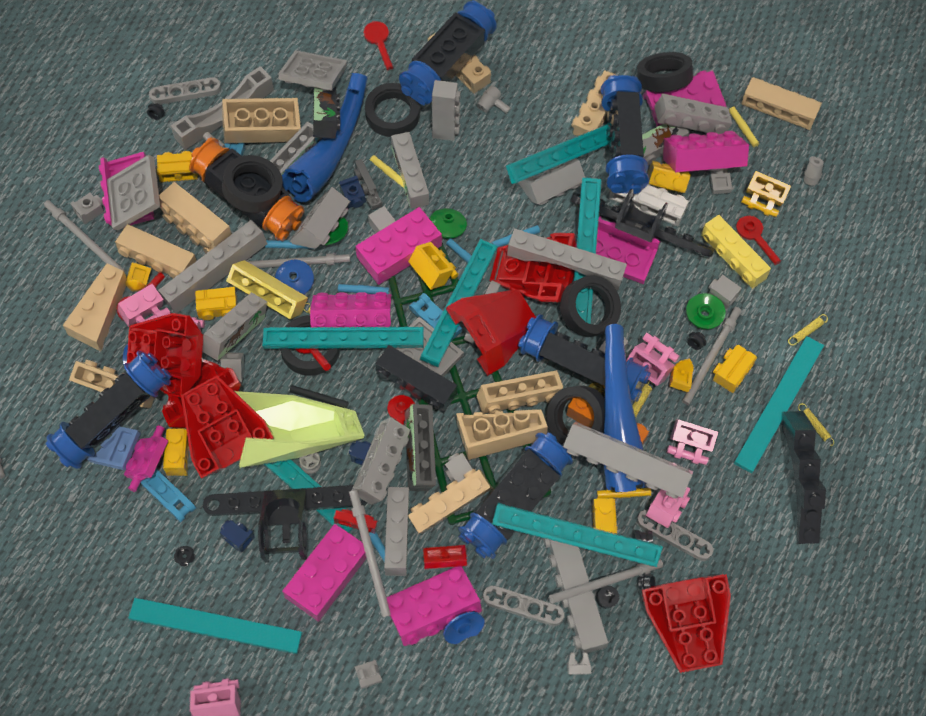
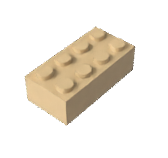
M298 98L222 99L224 143L288 142L301 129Z
M173 182L159 195L163 218L169 224L173 222L181 234L184 235L186 233L189 235L190 240L196 246L200 244L206 254L232 235L228 224L177 183Z

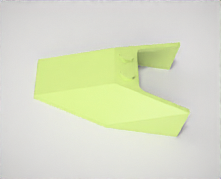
M235 391L266 421L274 436V439L246 438L239 464L240 468L295 459L364 438V432L354 410L294 395Z

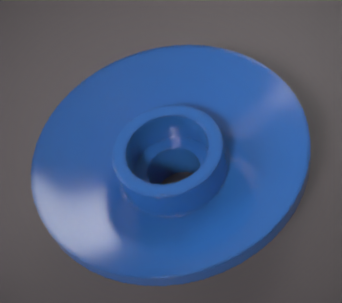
M294 259L284 262L275 274L276 279L303 295L311 289L314 282L312 269L301 260ZM292 274L297 275L296 279H290V276Z
M467 612L457 616L445 627L443 633L445 640L451 644H459L468 637L478 635L484 627V618L477 612Z

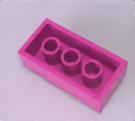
M725 131L723 134L709 132L707 135L689 134V136L685 137L672 135L671 138H664L663 160L675 172L745 167L748 164L749 144L734 131Z
M418 207L356 245V255L376 283L380 285L410 266L408 261L416 246L432 242L437 248L441 247L442 234L423 210Z
M334 524L283 589L284 597L319 622L367 559L363 543Z

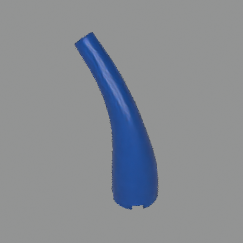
M352 73L346 96L340 109V131H336V138H321L282 174V186L286 191L289 190L295 195L293 199L300 202L309 201L330 179L356 125L364 98L367 76Z
M610 324L605 328L604 434L644 450L630 396L624 347V329L619 324ZM604 465L607 490L615 487V492L635 491L636 485L642 484V487H646V482L639 479L637 482L626 478L625 473L620 471L618 473L611 472Z

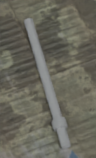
M49 200L45 201L44 206L58 222L61 221L106 264L108 263L125 273V270L77 227L61 208H57Z
M334 253L326 254V256L247 262L257 268L280 267L284 262L294 259L304 261L308 265L326 263L327 265H335V263L350 262V254L334 255Z
M734 307L729 318L725 319L722 331L692 382L690 391L683 398L682 403L688 406L691 403L729 332L735 328L736 320L741 313L740 308Z
M352 490L349 492L353 505L351 510L353 517H356L382 617L391 615L364 517V514H366L364 505H361L358 491Z
M659 559L657 567L640 563L634 568L549 596V600L553 604L638 575L642 576L643 573L650 574V571L662 568L663 562Z

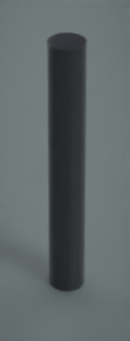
M294 385L290 387V393L330 405L348 408V401Z

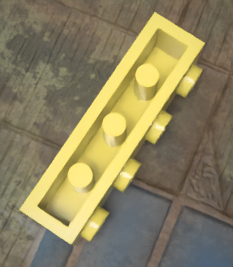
M720 215L704 225L701 236L752 289L767 279L771 268Z
M245 260L232 265L226 280L245 293L250 294L252 292L266 300L268 307L289 319L301 315L308 299L305 295Z

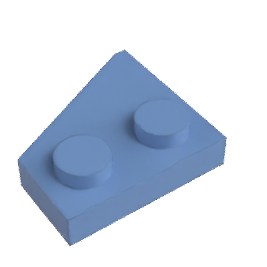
M119 426L112 433V436L101 444L102 448L94 456H88L87 460L95 464L126 470V464L132 456L140 432Z

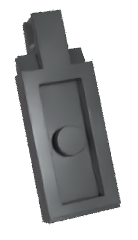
M363 160L355 161L356 169L353 172L355 176L357 175L358 180H361L362 184L360 185L364 194H368L367 204L372 210L382 207V201L377 193L376 186Z

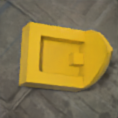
M132 262L125 282L126 286L132 292L144 289L151 268Z
M684 359L675 364L671 371L670 387L685 392L690 391L694 370L690 359Z

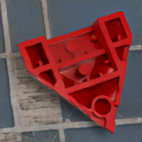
M202 359L201 375L191 389L217 375L234 391H239L241 384L233 369L223 368L216 363ZM168 395L167 404L162 409L168 426L186 428L182 399Z

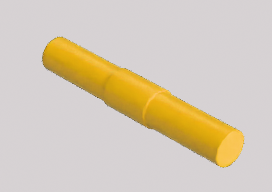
M636 488L635 491L615 492V490L597 491V499L651 496V488Z

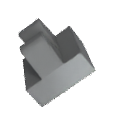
M574 652L570 653L567 663L568 674H591V665L586 652H582L583 658L580 662L575 660Z
M376 660L355 667L361 689L382 682Z

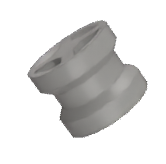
M317 452L299 458L301 469L305 473L313 474L320 469L321 462Z

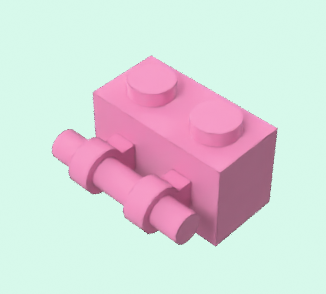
M153 284L118 303L117 310L128 327L136 322L140 323L171 314L167 307L161 311L159 310L162 308L164 299ZM153 314V316L149 317L148 319H143L148 315Z
M646 333L643 340L648 345L642 342L635 346L626 362L632 357L634 362L644 367L649 365L648 372L651 373L649 380L658 386L667 379L675 366L668 359L676 362L680 356L674 352L673 348L662 344L659 338ZM654 348L657 349V350L660 351L663 355H660L658 352H656V351L653 350V349H654Z
M676 420L670 439L678 441L677 447L669 445L667 453L674 455L678 459L682 457L691 460L692 463L697 465L698 463L707 465L709 457L703 456L702 452L703 449L710 452L713 451L718 432L685 421ZM685 444L696 447L695 452L684 450Z
M687 487L683 498L678 496L677 499L666 495V491L660 489L646 516L669 528L672 521L675 523L678 521L682 513L679 509H685L690 498L687 495L690 488Z
M222 679V682L210 683L209 681L203 682L202 685L194 686L190 696L192 716H240L241 699L237 691L239 680L230 681V679Z

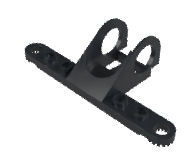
M632 188L628 192L622 207L607 205L605 200L600 199L599 213L616 220V229L648 242H652L656 237H659L686 249H694L697 253H702V255L712 257L715 249L694 240V236L687 233L679 234L675 228L670 226L663 227L668 207L667 202L659 209L657 216H653L635 207L633 203L635 193H633L634 189ZM573 193L571 201L579 205L581 194Z
M354 485L211 494L204 499L203 509L210 516L260 514L258 544L260 556L265 563H269V554L299 552L302 560H307L308 510L353 507L349 492ZM212 500L219 501V507L216 510H209L208 505ZM364 500L360 501L362 506L367 504ZM299 524L298 547L271 548V526L282 525V543H290L291 525Z

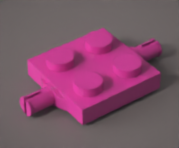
M156 426L153 436L142 438L136 443L134 454L127 462L124 476L132 479L128 487L129 490L137 492L138 486L143 479L152 478L168 443L167 439L161 437L165 430L164 427Z

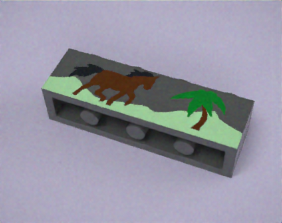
M412 404L405 411V426L410 429L409 441L406 445L409 491H429L436 486L432 405Z

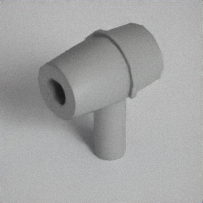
M490 86L484 91L477 103L478 109L485 113L494 105L506 114L511 108L499 100L501 92L495 86Z
M814 156L809 158V164L804 172V182L808 185H817L822 176L824 162L820 158Z

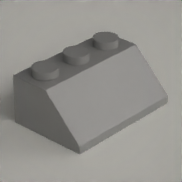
M574 158L518 183L531 202L542 205L547 203L548 199L563 195L564 191L579 187L580 183H582V177L585 178L580 160Z
M331 187L317 200L289 242L316 249L320 244L325 245L330 238L329 232H333L339 225L337 221L339 217L342 218L347 213L348 209L346 207L350 201Z

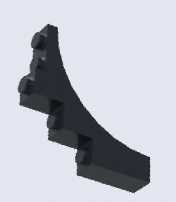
M804 411L783 412L782 432L789 447L796 487L798 544L820 543L822 509H825L826 488L820 480L821 459L815 451L816 430Z

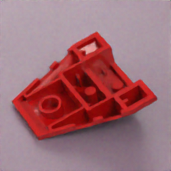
M574 233L550 234V237L546 238L576 248ZM508 245L498 247L490 282L495 281L501 284V287L509 290L519 289L522 295L541 302L561 301L565 288L572 283L575 270L554 263L523 261L507 256Z

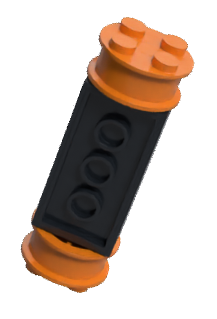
M210 137L200 148L197 147L193 150L189 170L192 173H198L206 185L226 200L222 192L225 168L233 159L242 155L233 148H223L219 145L218 139ZM254 172L241 173L233 180L237 189L247 195L259 196L271 189L269 181L264 176ZM281 188L277 203L266 211L251 213L239 210L265 231H271L275 234V239L282 242L286 240L292 230L296 231L302 224L300 220L305 212L303 206H297L292 202L290 193L284 188Z

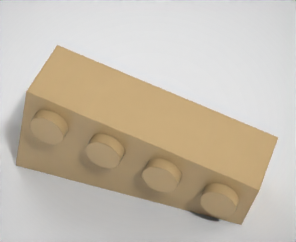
M108 263L105 265L63 324L69 336L102 351L105 338L109 333L110 325L116 314L117 304L121 300L126 288L125 282L127 278L124 271Z
M542 410L514 411V413L497 411L495 414L475 412L474 415L456 413L457 427L468 460L534 443L537 433L547 434L548 427Z

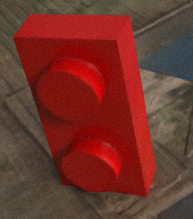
M346 509L336 510L334 523L359 530L356 517H353L352 511ZM364 515L368 531L375 534L377 521L372 516Z
M465 545L423 548L425 569L467 566Z

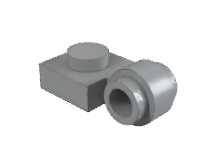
M727 168L710 169L712 194L731 193L730 173H726Z

